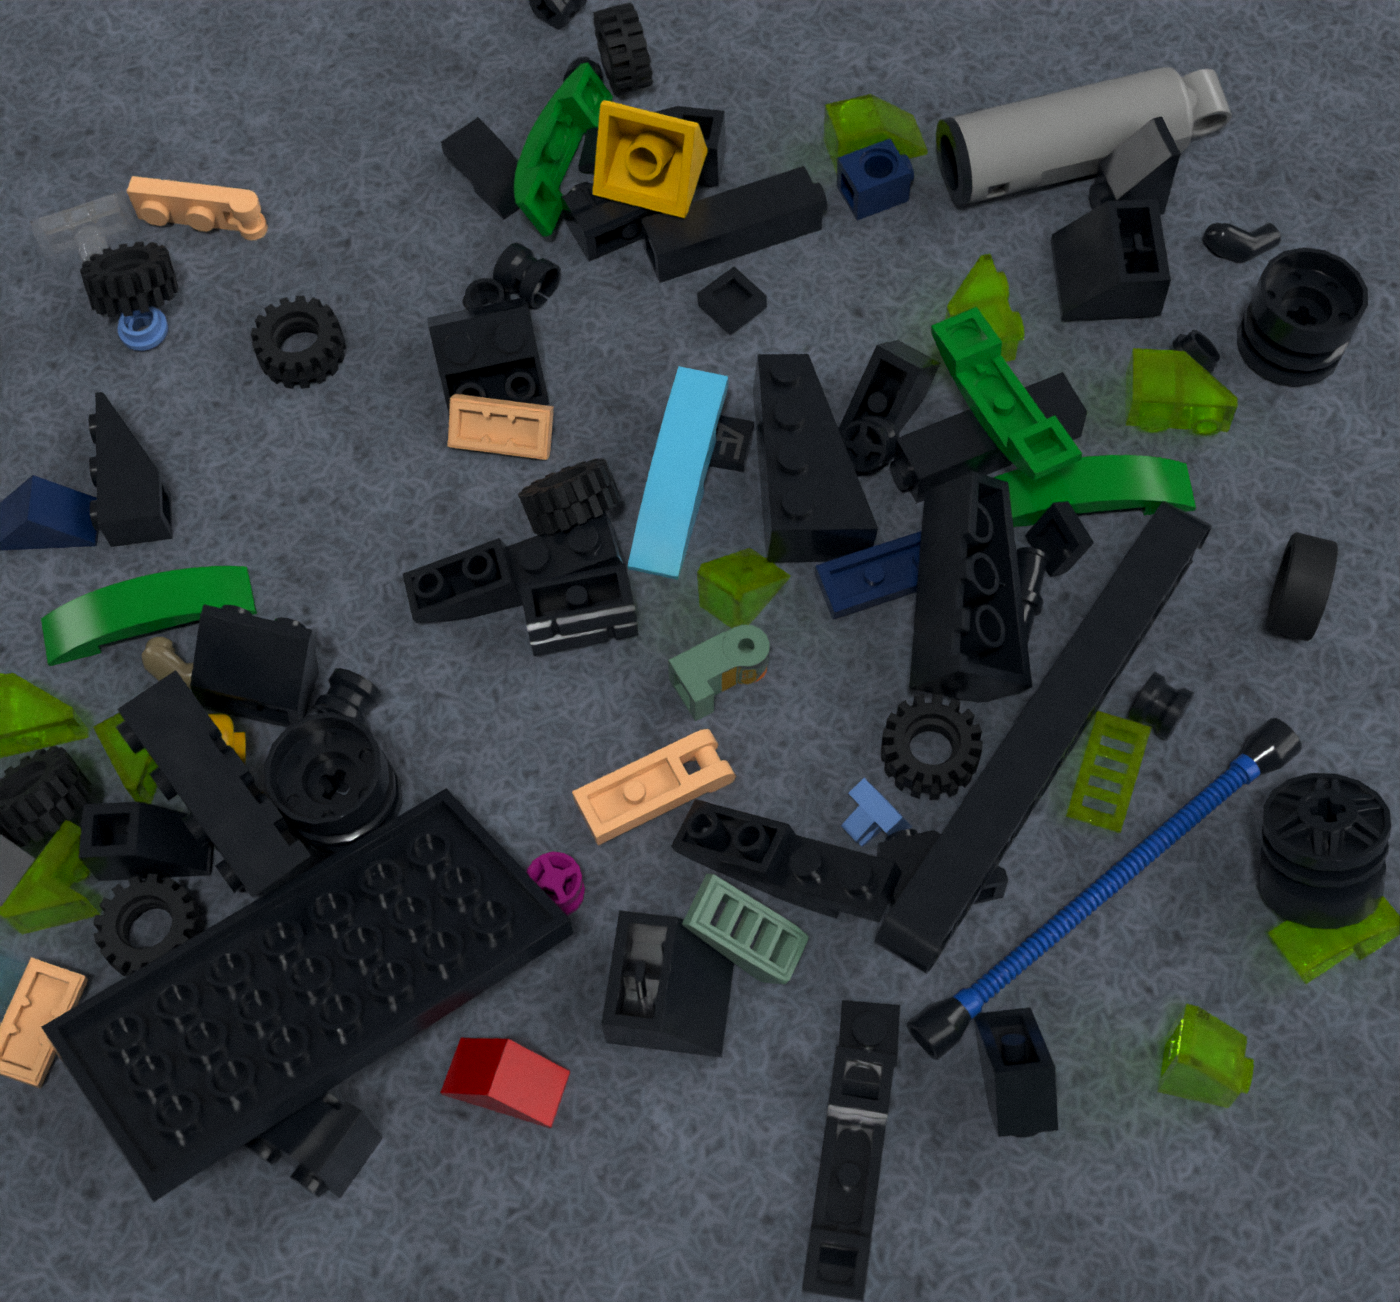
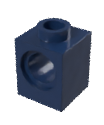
M890 138L838 157L837 188L857 221L909 201L910 183L914 181L913 166L906 154L900 155Z

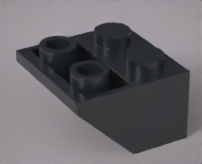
M1158 198L1107 201L1052 234L1051 247L1062 321L1161 316L1171 276Z
M525 297L427 318L448 413L450 411V397L454 394L538 405L549 404L529 307Z
M204 604L200 614L190 682L192 693L202 707L283 727H288L304 718L319 675L312 629H307L302 623L290 618L279 617L273 621L256 617L246 609L235 605H223L221 608Z
M619 910L601 1022L606 1043L722 1058L734 963L683 926V919Z

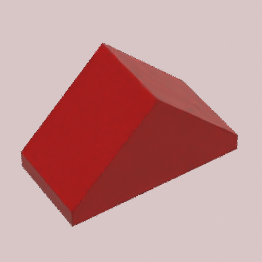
M460 1038L440 1094L552 1128L570 1076V1071L510 1039Z

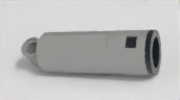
M1161 67L940 119L936 127V152L940 173L951 201L954 205L961 206L1097 173L1100 161L1151 119L1160 116L1163 117L1180 153H1182L1190 144L1191 137L1205 136L1221 129L1231 120L1232 113L1217 73L1214 70H1198L1181 77L1174 68Z

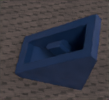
M32 475L0 502V551L97 546L98 531H95L90 517V501L97 500V498Z

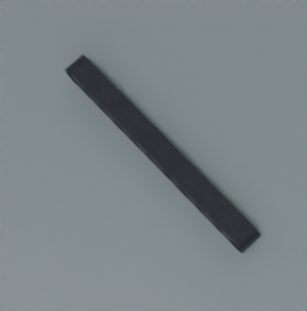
M1166 501L1161 503L889 911L876 935L875 944L925 974L932 969L1193 562L1192 557L1196 549L1200 550L1212 528L1211 524Z

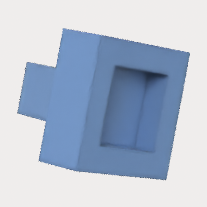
M865 778L848 793L859 806L844 821L841 827L862 847L882 830L890 835L912 827Z

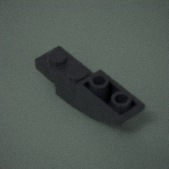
M602 511V515L596 518L591 517L583 524L578 525L577 523L569 529L563 531L559 529L552 534L544 533L543 535H537L510 546H506L498 538L403 573L412 619L416 623L462 620L522 606L520 583L623 564L610 518L605 511Z
M697 799L694 800L671 845L675 852L694 862L780 900L836 919L840 912H844L879 923L902 874L895 861L798 836L787 823Z

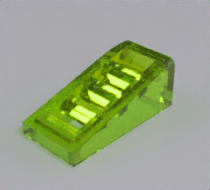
M1101 711L1096 712L1087 737L1065 817L1112 832L1121 833L1152 727ZM1102 736L1131 744L1130 753L1100 745ZM1096 755L1126 764L1125 772L1121 773L1095 765ZM1090 775L1120 784L1119 794L1088 785ZM1084 795L1114 804L1113 815L1082 806Z

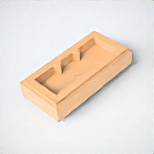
M454 394L450 397L447 447L547 460L551 451L554 407Z
M32 957L30 958L0 1025V1075L41 1089L56 1055L41 1026L78 1005L88 982L86 976Z

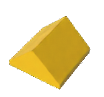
M603 100L600 104L592 195L685 218L708 151L699 123Z

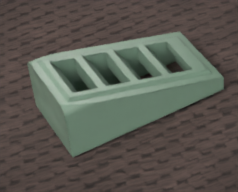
M706 874L682 923L683 926L753 978L763 983L781 985L788 983L809 939L808 934L795 924L714 874ZM722 900L726 905L714 927L710 922ZM739 915H742L743 917L732 938L730 934ZM759 928L761 932L753 949H750V945Z

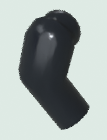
M1216 222L1205 230L1204 242L1214 253L1236 263H1245L1279 245L1281 237L1278 229L1271 223L1248 232L1229 223Z

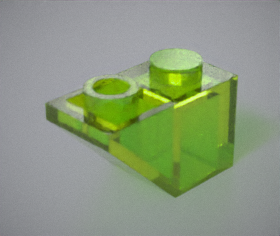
M990 253L981 255L948 303L945 320L977 306L1002 341L1001 356L1006 362L1016 359L1018 343L1024 339L1022 317L1018 311L1012 312L1008 302L1009 285L1003 271L997 272Z
M1133 348L1126 372V426H1139L1147 432H1161L1168 428L1189 429L1193 433L1202 436L1214 435L1220 431H1229L1238 407V398L1185 351Z

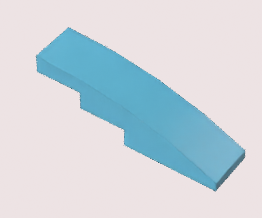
M678 366L644 490L627 565L628 569L678 580L704 494V481L716 444V428L729 388L728 376Z

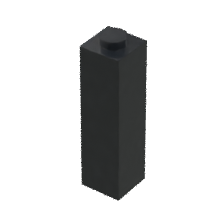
M805 166L691 202L685 218L662 212L642 218L643 247L659 283L822 230V212L826 211L828 207L826 195L822 185L819 182L813 183Z
M1063 372L1024 387L1046 419L1055 415L1072 440L1081 437L1087 410ZM971 409L896 438L894 461L890 462V469L898 488L902 491L908 488L917 504L924 501L926 491L972 471L988 475L1013 465V463L996 446Z

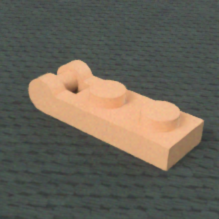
M135 176L131 177L127 188V194L138 219H142L155 226L175 223L189 225L199 231H210L213 228L240 231L241 236L247 240L260 239L268 230L266 219L261 214V205L258 197L250 190Z
M703 729L692 733L572 791L573 799L597 845H601L707 792L712 793L727 786L735 780L736 775L728 761H721L715 751L718 748V743L710 729ZM688 761H697L701 770L688 775L683 764Z

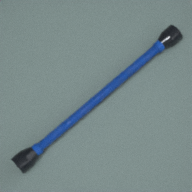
M1271 718L1250 735L1241 754L1230 763L1229 770H1226L1224 774H1221L1213 783L1204 788L1193 800H1190L1188 804L1179 809L1178 813H1175L1162 826L1154 830L1147 839H1144L1136 848H1133L1131 852L1122 857L1121 861H1118L1110 870H1107L1099 879H1096L1095 883L1090 884L1084 892H1081L1079 896L1074 898V901H1070L1068 905L1063 907V910H1059L1058 914H1055L1052 919H1049L1041 928L1032 933L1031 937H1027L1025 942H1021L1020 946H1017L1014 951L1006 955L1004 960H1000L998 965H994L993 969H989L987 974H983L982 978H979L976 983L971 985V988H962L953 997L928 1005L907 1023L911 1036L932 1059L939 1060L960 1042L970 1021L982 1011L983 1004L987 1003L989 998H993L995 994H998L1000 989H1004L1005 984H1010L1011 980L1016 979V976L1025 971L1027 966H1031L1033 961H1037L1038 957H1042L1044 952H1047L1049 948L1054 946V943H1058L1060 939L1065 937V934H1069L1071 930L1075 929L1076 925H1079L1087 916L1096 911L1097 907H1101L1108 898H1111L1113 894L1118 892V889H1122L1124 885L1128 884L1129 880H1132L1134 876L1139 874V871H1143L1145 867L1154 862L1155 858H1158L1166 849H1169L1171 845L1180 840L1181 836H1184L1186 832H1189L1197 823L1206 818L1212 810L1220 806L1222 802L1226 801L1242 785L1250 784L1260 775L1281 769L1299 754L1302 746L1297 734L1280 719Z

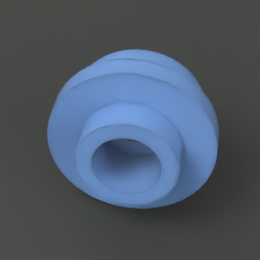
M153 306L149 307V312L142 314L140 310L133 311V316L124 317L122 312L117 328L122 343L126 347L137 351H145L158 346L168 333V323L164 314ZM142 326H149L145 330L137 331Z

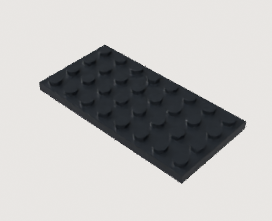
M446 788L41 1027L48 1041L152 1202H155L573 935L570 918Z

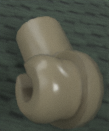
M154 637L150 639L141 654L144 668L158 681L176 670L189 689H191L190 682L193 662L185 663L175 653V649L172 647L173 642L168 638Z

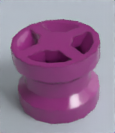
M561 852L545 853L532 861L526 873L567 916L577 911L584 900L585 887L580 867L576 861ZM548 890L551 892H555L556 895L550 894L546 891Z

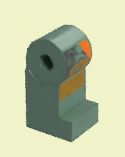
M753 625L734 627L668 660L669 680L695 722L714 712L715 695L738 683H755L765 676L769 664L770 642L767 635L760 628Z

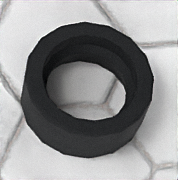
M1298 532L1291 535L1281 559L1272 590L1266 620L1268 632L1304 641H1309L1313 638L1323 616L1334 578L1338 556V546L1335 541Z

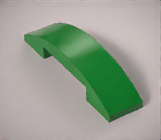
M589 63L581 64L549 100L533 125L518 160L514 180L515 201L543 237L551 236L562 212L561 196L563 194L560 192L559 186L583 134L586 133L587 129L598 127L601 102L603 100L611 102L613 98Z
M977 306L931 325V334L961 395L992 441L1020 471L1031 479L1036 480L1082 459V452L1057 417L1054 415L1046 419L1001 356L1002 341Z
M1141 455L1082 457L1080 461L1036 480L1031 479L1019 469L993 477L1006 481L1009 484L1013 527L1033 526L1052 503L1064 501L1070 503L1075 513L1142 508L1143 516L1154 515L1163 501L1186 512L1196 510L1187 464L1160 457Z
M206 566L159 572L118 582L71 600L41 618L47 663L49 666H54L101 654L102 644L200 620L204 604L221 608L223 605H235L246 609L252 615L257 614L247 566Z

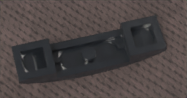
M836 1046L802 1292L864 1302L896 1057L894 1054Z

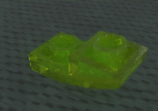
M1383 896L1376 911L1358 924L1339 929H1315L1287 920L1269 931L1268 935L1306 985L1354 953L1358 960L1361 961L1399 936L1400 915Z

